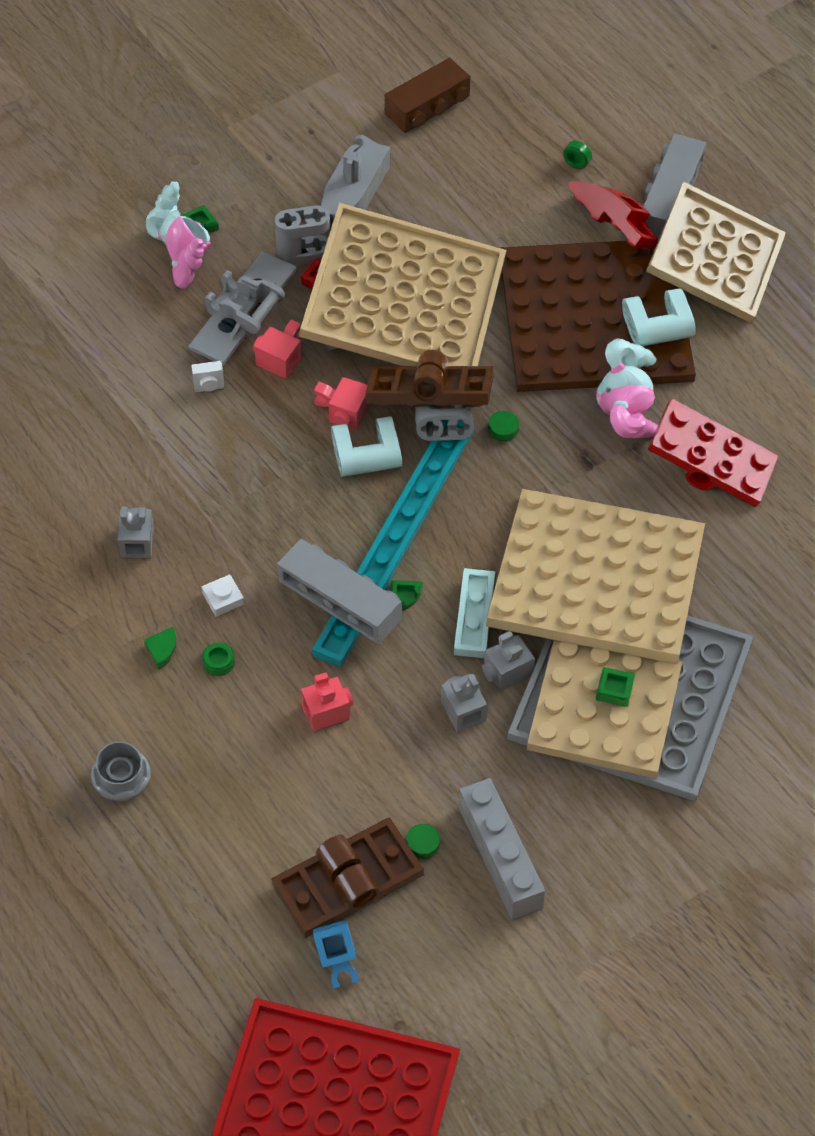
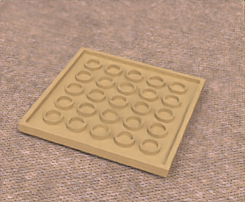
M339 202L298 337L400 366H417L420 355L427 350H437L443 353L447 358L448 366H478L506 250Z
M522 489L487 615L486 627L678 664L705 523Z

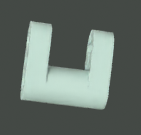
M681 288L665 291L664 299L668 315L648 318L639 296L622 300L623 316L634 344L643 347L695 336L694 317Z
M391 416L376 419L378 444L353 448L347 424L331 426L332 442L341 477L402 467L400 445Z

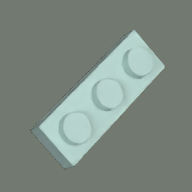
M464 568L454 655L476 658L485 657L489 633L486 621L493 597L495 571Z

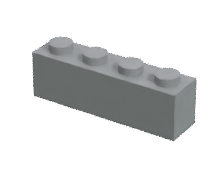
M674 133L670 144L665 143L661 154V160L663 161L661 164H656L652 177L654 182L647 185L644 199H646L645 204L640 203L650 213L645 224L657 238H660L682 183L686 182L694 186L704 162L707 142Z
M300 539L277 563L279 581L377 644H380L403 619L402 602L395 593L378 587L368 576L359 575L354 572L344 561L333 559L325 554L323 549L316 544L311 545L305 540Z
M491 778L460 788L458 808L511 920L543 909L545 889Z

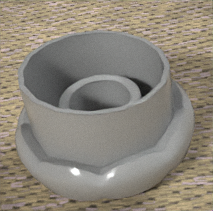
M127 742L107 744L99 751L91 770V781L97 792L104 798L117 802L129 801L139 796L146 789L151 776L148 760L134 745Z

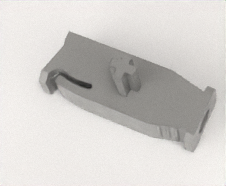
M364 135L356 136L355 144L345 152L325 186L321 206L325 207L330 213V228L327 232L331 231L339 202L364 210L367 209L390 168L389 146L380 145Z

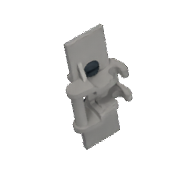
M261 252L237 282L232 278V272L226 270L221 277L224 289L215 300V294L209 292L204 299L207 312L212 316L190 343L188 349L210 360L221 361L222 365H225L245 338L248 339L250 333L257 334L261 329L260 324L277 302H281L284 299L285 292L283 287L296 272L297 266ZM257 304H260V306H259V307L257 308V310L253 313V315H252V316H249V315L251 314L252 310L255 308V306H256Z

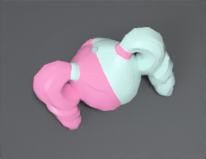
M171 182L170 185H165L162 194L158 195L155 202L156 207L149 212L146 218V229L149 235L166 244L172 260L174 283L177 287L186 289L194 279L195 270L201 267L203 254L209 251L211 242H209L210 236L208 231L200 223L191 218L180 216V212L177 210V203L180 197L178 182Z
M614 339L607 344L605 351L611 371L606 374L596 391L597 403L604 413L610 415V423L614 431L621 437L634 439L651 438L654 436L658 425L651 422V420H647L643 414L654 403L653 383L650 377L639 368L654 365L657 358L649 349H645L638 344H633L623 339Z

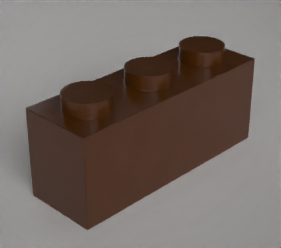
M448 58L385 94L384 114L406 133L469 97L471 76L451 58Z

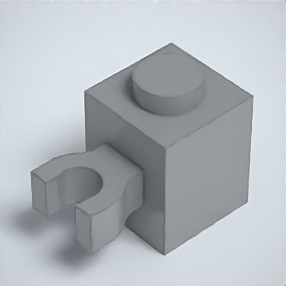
M121 507L118 531L120 558H152L154 532L152 509H146L145 507L131 509Z
M508 631L499 636V644L485 650L482 670L486 679L489 682H494L499 691H502L531 677L535 658L519 634L514 636L511 631Z
M474 673L463 677H453L441 685L440 701L456 732L486 721L487 703L479 690V683Z

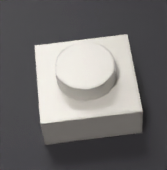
M221 361L191 365L195 392H210L224 388Z
M230 574L201 586L202 594L215 617L244 605V597Z

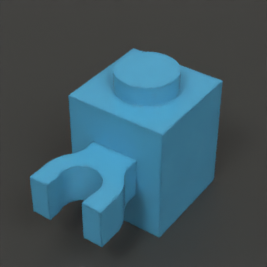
M347 920L314 929L313 936L322 968L331 965L333 967L331 973L333 989L340 987L338 974L342 971L350 973L352 983L358 982L357 971L349 963V960L356 958V950Z

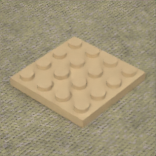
M683 182L678 190L646 272L751 323L757 314L786 232Z
M554 640L527 742V750L657 779L682 661L674 664ZM603 667L635 674L628 707L596 701Z

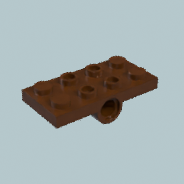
M437 350L423 352L418 359L417 366H373L366 390V404H375L379 407H387L392 404H405L409 407H418L422 404H435L439 407H449L451 405L479 407L488 405L494 378L493 366H448L445 355Z
M388 817L348 839L344 835H336L329 838L319 846L315 856L271 878L274 889L304 937L307 938L313 934L314 929L333 924L424 875V869L391 818Z

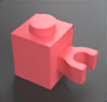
M291 319L284 332L269 327L263 336L260 335L253 346L256 366L287 379L302 359V337H298L301 323Z
M342 377L335 390L329 385L318 381L314 389V394L317 395L314 404L321 407H329V422L335 425L347 424L349 429L357 431L371 405L366 404L368 385Z
M327 672L314 676V685L301 689L302 707L313 732L350 719V706L353 705L352 695L348 687H342L338 677L329 679Z

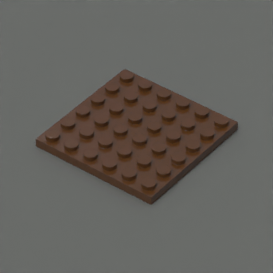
M627 241L500 247L506 250L501 274L517 392L599 387L606 374L611 371L605 356L607 344L614 339H623L633 343L623 316L622 300L639 296L648 318L668 315L664 299L665 291L679 288L646 272L654 250L642 247L641 249H636ZM689 338L643 346L645 349H649L657 358L654 365L639 368L650 377L653 384L695 382L696 373Z

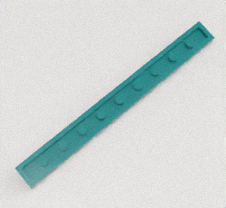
M443 420L444 429H447V420ZM457 420V428H463L464 422ZM473 433L468 438L461 440L431 441L356 573L368 576L375 585L386 590ZM332 615L312 649V656L342 668L361 633Z

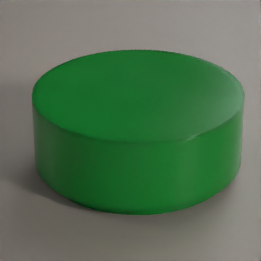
M571 141L563 150V157L570 166L584 169L592 160V152L584 143Z
M509 411L494 413L489 419V433L494 439L499 441L512 440L519 431L517 416Z
M214 643L203 651V667L209 674L223 676L234 668V652L227 644Z
M418 824L408 831L406 843L416 858L428 859L438 852L440 835L433 826Z

